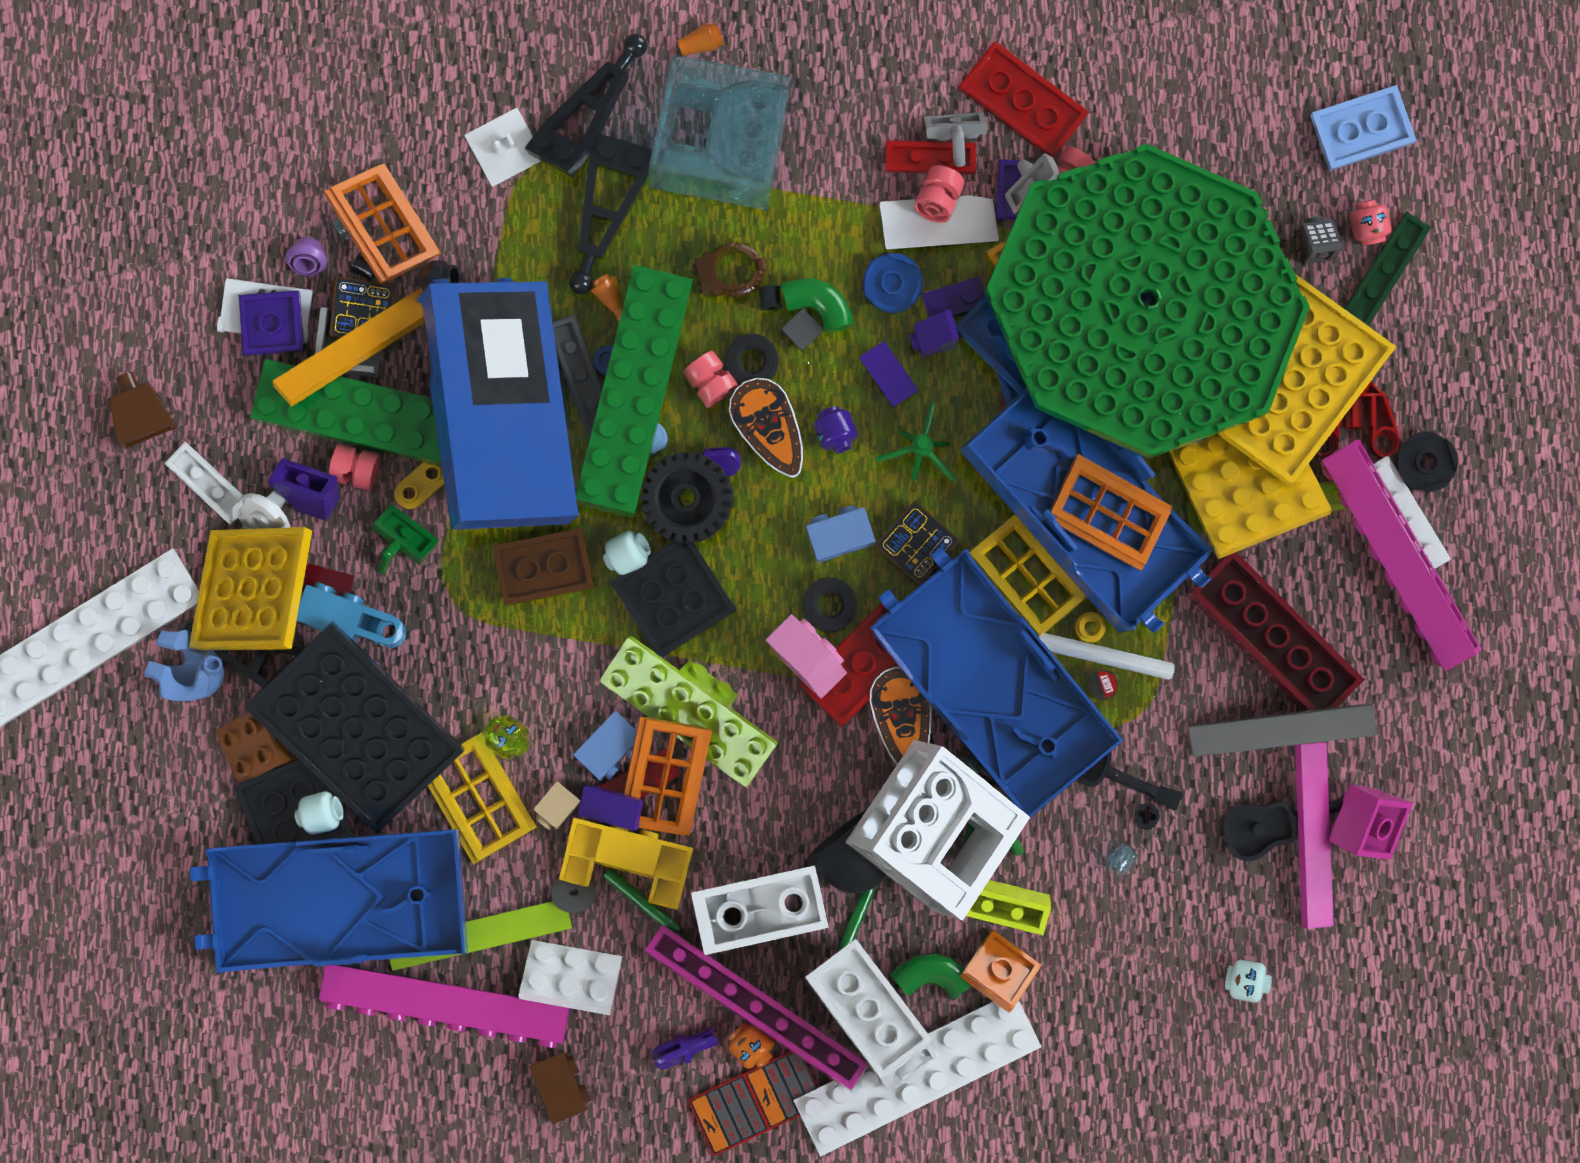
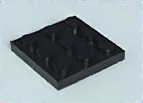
M674 541L647 558V563L643 567L620 575L610 582L654 652L662 658L737 611L694 543Z
M300 760L234 786L256 844L355 837L344 809L343 819L340 820L338 827L334 830L310 835L303 827L300 828L297 825L295 810L298 809L301 798L324 791L329 792L333 797H338Z

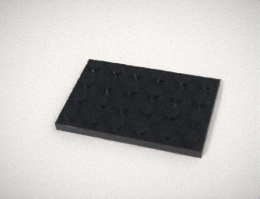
M333 620L254 695L244 707L376 833L381 831L458 758L465 749Z

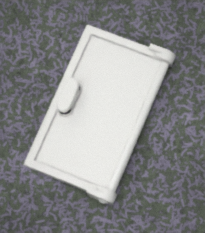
M226 278L221 317H218L217 331L241 333L239 295L259 294V291L260 293L299 290L301 293L304 344H307L309 340L310 329H308L313 290Z

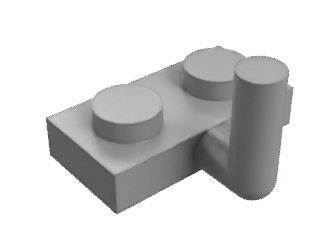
M984 112L924 117L927 139L932 138L935 141H945L952 137L953 165L956 167L965 166L964 138L972 139L979 137L980 134H987Z
M1044 153L1034 164L1026 160L1018 162L1017 167L1022 177L1004 194L1014 215L1017 216L1031 183L1039 180L1050 181L1059 179L1058 174H1060V171L1053 157Z

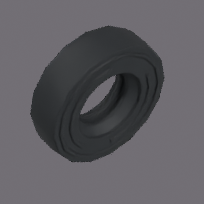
M755 333L744 334L734 339L727 348L725 355L726 371H729L738 385L754 378L771 380L775 376L779 365L778 351L774 344L765 336ZM747 350H757L763 356V366L756 372H748L740 364L741 355Z
M825 577L815 581L807 588L803 597V612L806 620L814 628L823 632H836L845 628L853 620L857 610V599L853 589L846 582L838 578ZM826 593H833L841 600V610L834 616H825L818 609L819 598Z

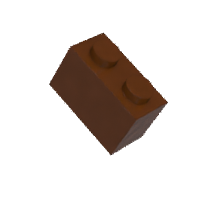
M564 1051L529 1066L552 1125L588 1110L587 1103L591 1101L585 1084L580 1086L578 1084L575 1074L579 1073V1068L573 1055L567 1057Z

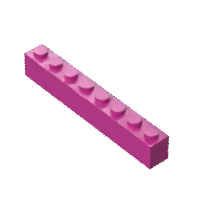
M1357 439L1322 459L1324 464L1322 470L1326 478L1330 482H1335L1340 491L1337 493L1340 502L1346 509L1350 508L1355 517L1353 523L1357 531L1361 535L1365 534L1370 542L1368 548L1371 555L1376 561L1380 560L1384 566L1386 581L1392 588L1396 587L1401 596L1399 602L1407 614H1412L1416 621L1414 627L1422 640L1426 639L1432 649L1430 650V655L1434 663L1438 667L1442 666L1444 671H1447L1477 655L1482 650L1361 441Z
M664 925L660 927L645 949L649 956L850 1092L853 1091L868 1068L869 1064L710 956L704 955V952Z
M343 965L325 966L319 1001L327 1002L326 1008L344 1010L345 1005L357 1007L356 1013L371 1016L375 1015L376 1010L387 1012L386 1018L405 1021V1016L418 1018L417 1024L434 1027L436 1021L448 1023L447 1029L465 1032L466 1027L478 1029V1035L496 1037V1032L509 1034L508 1040L526 1043L527 1037L539 1039L538 1045L556 1048L557 1043H564L570 1008L522 1000L518 996Z

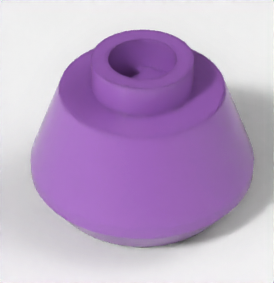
M311 237L298 239L289 248L285 257L288 266L295 273L302 276L316 275L322 272L327 264L322 244Z

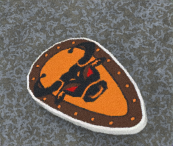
M754 378L743 382L735 389L730 398L729 413L734 426L747 444L768 466L787 477H797L802 469L803 446L794 410L787 394L779 384L769 379Z
M899 667L883 671L874 680L870 689V706L882 742L889 756L897 765L913 740L929 743L932 710L931 705Z

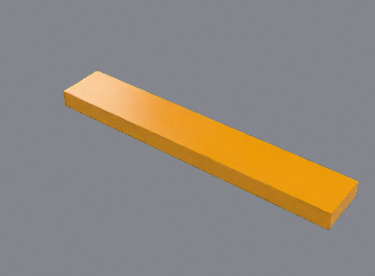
M419 288L273 380V387L292 407L425 323L422 305L417 303V299L423 290Z

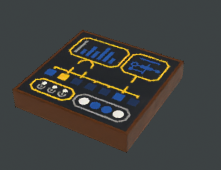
M335 276L333 278L327 337L340 339L393 305L395 285Z
M914 500L874 547L920 586L938 567L931 554L942 546L948 555L960 540Z

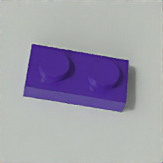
M976 277L922 293L921 297L928 318L951 309L953 317L967 314L985 297L980 277Z

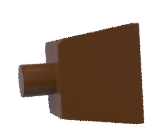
M133 372L122 374L116 378L121 393L110 397L109 403L119 446L126 449L178 428L155 388L149 382L138 386Z

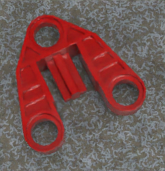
M1371 381L1346 413L1345 429L1363 428V400H1367L1369 449L1374 456L1384 458L1391 456L1398 449L1399 435L1387 396ZM1341 421L1328 437L1331 442L1329 451H1318L1315 455L1316 457L1325 458L1335 452L1339 443ZM1384 436L1390 440L1391 449L1388 452L1383 453L1377 450L1375 440L1378 437Z

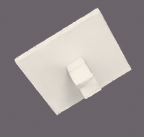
M518 108L464 135L492 187L541 162V160L531 156L525 150V146L533 136Z

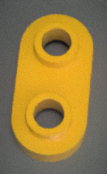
M424 462L420 464L396 486L394 495L397 503L402 508L408 510L420 507L444 486L442 467ZM430 469H436L438 471V475L435 479H429L427 477V473ZM410 488L414 489V497L406 499L404 496L405 491Z

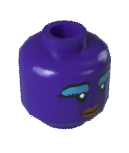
M839 406L821 411L817 415L818 419L813 426L820 446L824 450H834L835 454L851 449V443L856 440L858 435L851 414L847 410L840 409Z

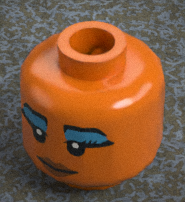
M744 1023L729 1037L731 1041L729 1051L744 1068L750 1069L757 1065L761 1069L773 1058V1055L770 1053L774 1047L773 1039L752 1024Z

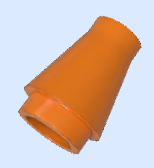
M707 22L685 37L677 40L683 56L717 51L718 47L724 45L716 22L712 24Z

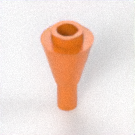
M607 273L592 282L595 288L590 291L610 312L614 313L619 322L624 302L617 277L610 278Z

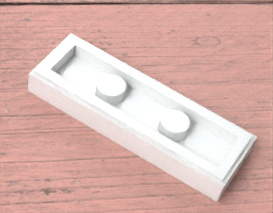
M184 442L164 464L227 523L232 525L236 521L232 516V508L243 495L187 442Z

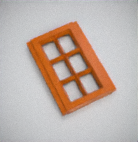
M385 164L371 168L324 191L323 194L380 284L419 267L441 254ZM374 180L377 181L388 201L374 206L362 187ZM358 189L370 208L358 215L355 214L344 197V194ZM390 206L394 208L405 225L392 233L379 214V211ZM373 214L386 233L385 236L375 241H372L360 220ZM407 232L410 233L421 251L407 258L395 239ZM391 241L403 260L391 267L388 266L377 249V246Z
M1077 454L1049 510L1064 530L1136 570L1142 571L1173 506ZM1079 475L1101 486L1094 501L1073 490ZM1106 490L1128 501L1122 516L1100 505ZM1069 495L1091 506L1084 521L1063 510ZM1134 505L1155 516L1148 531L1127 519ZM1096 510L1119 521L1112 536L1090 525ZM1124 525L1145 536L1139 551L1118 540Z
M639 717L624 794L639 799L641 792L658 794L653 818L640 816L638 828L690 836L712 729L650 717ZM654 731L671 733L666 757L649 754ZM677 735L693 737L688 761L672 758ZM648 761L664 764L659 788L643 785ZM670 765L687 768L682 792L665 789ZM664 796L680 798L675 822L659 819Z

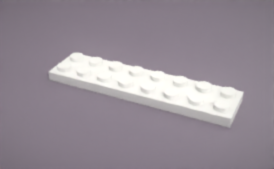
M172 548L0 655V727L197 606L199 588L175 549Z
M992 1001L928 1033L934 1042L939 1056L892 1092L887 1090L872 1068L868 1066L852 1092L832 1080L793 1100L820 1157L1041 1048L1042 1046L1020 1002L1018 1001L1014 1009L1008 1013Z

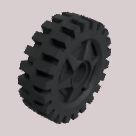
M680 452L664 457L663 460L658 461L654 465L655 467L652 470H649L646 475L647 479L643 481L641 501L643 506L641 507L647 517L646 520L657 533L675 542L695 543L711 538L725 526L724 523L729 519L731 508H733L734 501H732V496H734L729 477L724 469L715 461L698 453ZM690 489L694 494V501L691 505L684 506L681 503V494L683 491Z

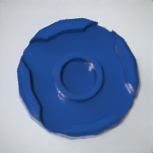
M884 254L870 262L864 272L863 289L865 297L873 307L881 312L891 314L904 312L915 305L921 295L923 285L921 272L916 263L903 254Z

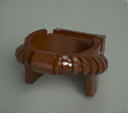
M739 242L724 243L725 245H720L718 249L715 248L714 252L705 251L702 257L695 259V264H692L694 275H698L700 281L696 282L698 293H702L703 297L711 296V294L714 297L723 294L726 297L731 296V298L746 297V295H751V292H755L756 288L760 287L759 284L763 282L762 278L765 276L763 273L768 271L766 259L760 258V254L756 253V250L751 248L750 245L746 246L745 243L740 244ZM732 253L744 254L754 261L756 271L748 284L728 285L723 283L717 276V267L720 260Z

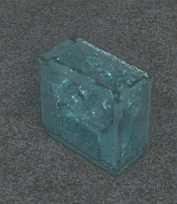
M673 55L649 164L650 188L768 210L791 98L792 77ZM679 107L713 113L705 149L672 143Z

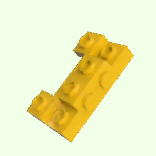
M573 818L559 880L589 888L595 864L654 879L648 903L678 910L693 848L659 840V834L651 831L641 830L640 834L628 832L629 829L614 825L609 827Z

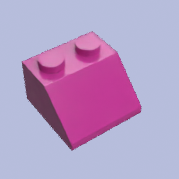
M1350 784L1348 791L1343 797V805L1339 815L1332 825L1329 842L1356 856L1391 859L1413 803L1370 787Z

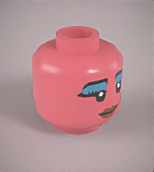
M1375 199L1357 203L1358 209L1349 214L1354 239L1362 241V245L1386 241V236L1392 231L1387 207L1382 204L1376 205Z

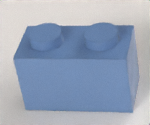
M851 505L840 509V515L828 518V515L824 514L810 519L811 524L806 526V531L817 564L875 545L876 541L864 507L857 509L856 505Z
M615 710L573 755L600 781L605 777L611 780L622 768L618 763L626 755L631 758L637 730Z

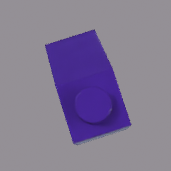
M951 309L914 324V333L909 334L913 351L919 350L921 358L956 349L959 340Z
M281 458L268 479L269 485L298 512L327 521L339 501L336 476Z

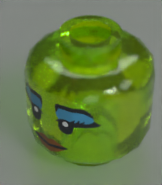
M511 715L495 716L484 730L486 746L505 760L513 759L516 756H523L530 746L528 741L529 729Z

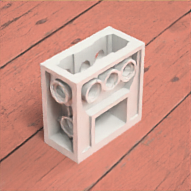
M913 740L846 843L932 911L963 920L1030 817L943 746ZM968 822L975 829L949 869H946L940 862Z
M815 866L691 893L704 955L829 928ZM790 894H797L802 899L803 905L797 912L788 911L785 907V899ZM731 907H735L741 912L742 918L737 925H730L725 921L724 914Z
M856 939L805 977L818 998L889 1092H892L939 1056L931 1037Z

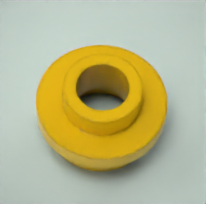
M1094 612L1082 614L1075 623L1077 636L1087 643L1100 640L1106 630L1104 619ZM1087 622H1092L1095 625L1094 633H1087L1084 626Z

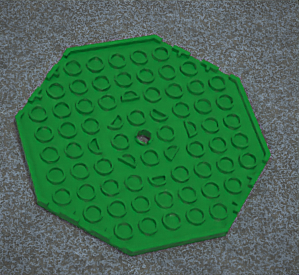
M1149 144L1138 146L1134 150L1123 154L1118 153L1097 160L1096 163L1085 167L1080 166L1058 174L1059 179L1050 181L1039 180L1031 183L986 287L985 294L1036 409L1149 459L1268 414L1310 306L1306 297L1302 296L1296 283L1297 277L1288 258H1285L1278 244L1280 240L1271 221L1267 220L1261 207L1262 201L1257 192ZM1150 293L1153 295L1155 305L1145 307L1141 300V294Z

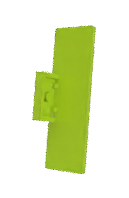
M629 636L625 640L600 679L602 684L650 718L712 729L706 759L744 787L749 786L778 744L775 739L731 708V705L739 695L732 690L730 685L719 681L709 674L704 666L691 660L678 670L633 636ZM676 736L691 748L693 737Z

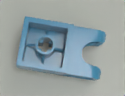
M315 582L314 587L306 584L299 604L298 623L322 631L333 620L355 643H357L358 638L387 648H397L404 642L406 628L395 616L363 605L364 600L353 594L345 592L343 597L334 594L335 590L332 587ZM394 625L396 627L395 634L390 638H384L383 629L385 626Z

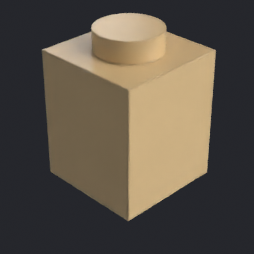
M556 781L533 809L538 813L535 819L548 830L552 826L559 830L580 805L581 800Z

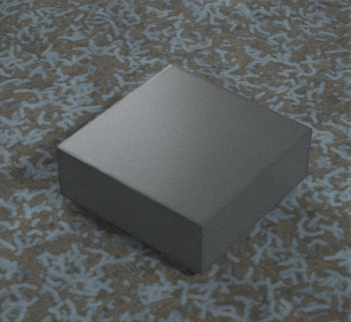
M801 309L781 331L803 352L824 332V329L804 309Z

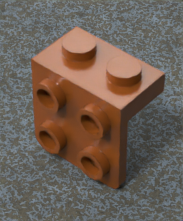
M249 712L219 728L216 732L236 781L239 784L263 775L278 766L299 760Z

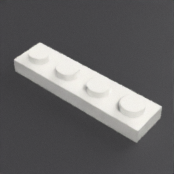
M1389 456L1374 463L1434 568L1451 560Z

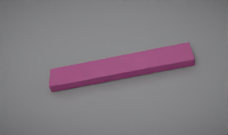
M1327 742L1295 745L1302 928L1334 926L1331 844L1329 842Z

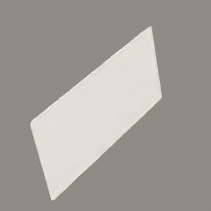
M971 195L960 196L956 201V206L950 220L946 223L932 222L919 215L914 208L916 199L880 202L886 249L999 240L993 199Z

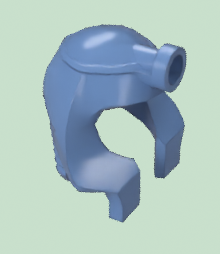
M161 630L156 643L158 646L176 651L181 649L185 657L183 665L166 666L149 661L144 672L145 677L152 678L159 684V695L164 699L194 701L209 698L222 686L225 675L222 660L213 650L190 648L191 633L189 630H182L180 632Z

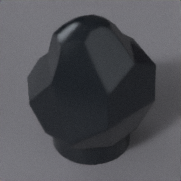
M432 260L422 267L419 275L416 277V284L422 290H425L429 284L435 283L433 279H448L449 283H460V272L456 265H448L446 261Z

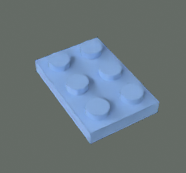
M1397 85L1312 112L1310 115L1329 171L1412 145L1417 141Z

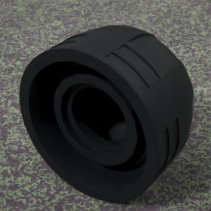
M867 809L858 813L834 831L807 858L830 885L844 892L861 893L878 886L887 876L846 843Z

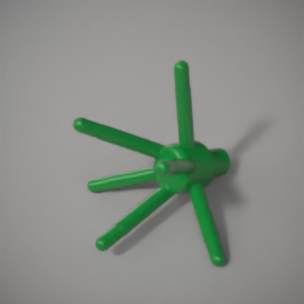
M932 402L930 404L922 434L914 436L903 429L898 430V434L912 442L911 446L877 456L876 461L881 462L913 452L916 458L911 474L912 481H915L922 458L928 456L952 482H955L956 477L932 452L933 448L949 447L951 443L949 441H932L928 436L936 403Z

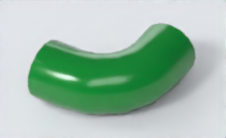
M800 278L780 283L788 312L806 307L815 309L822 319L825 333H834L854 326L851 310L843 294L830 283L815 278Z
M937 953L915 955L889 973L908 997L926 984H935L942 988L953 1001L971 987L969 983L959 977L965 968L953 958Z

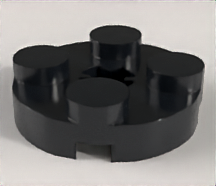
M1420 432L1408 438L1398 449L1396 469L1411 490L1432 493L1441 490L1450 483L1458 468V455L1455 447L1448 439H1444L1434 432ZM1423 454H1428V458L1433 457L1435 463L1431 465V470H1424L1425 467L1422 468L1419 462L1422 460Z

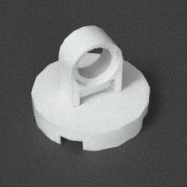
M275 489L267 498L260 494H245L232 508L233 519L236 520L238 518L243 525L240 529L290 527L286 515L281 510L283 504H288V501Z

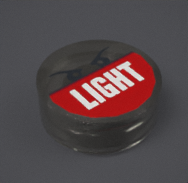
M1108 670L1096 671L1090 676L1087 683L1089 694L1099 701L1111 699L1119 688L1117 677Z

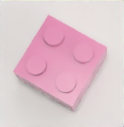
M791 614L766 639V642L780 660L821 699L847 674L841 665L844 659L836 652L835 647L826 638L822 639L816 633L815 628L805 618L799 621Z

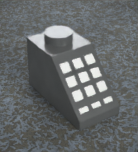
M1322 216L1306 219V223H1303L1298 229L1303 263L1334 260L1342 251L1343 245L1333 219L1324 220Z

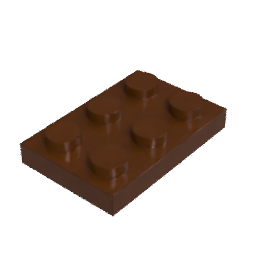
M582 528L492 546L505 607L595 588Z

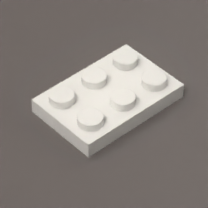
M531 940L519 999L610 1015L622 956Z

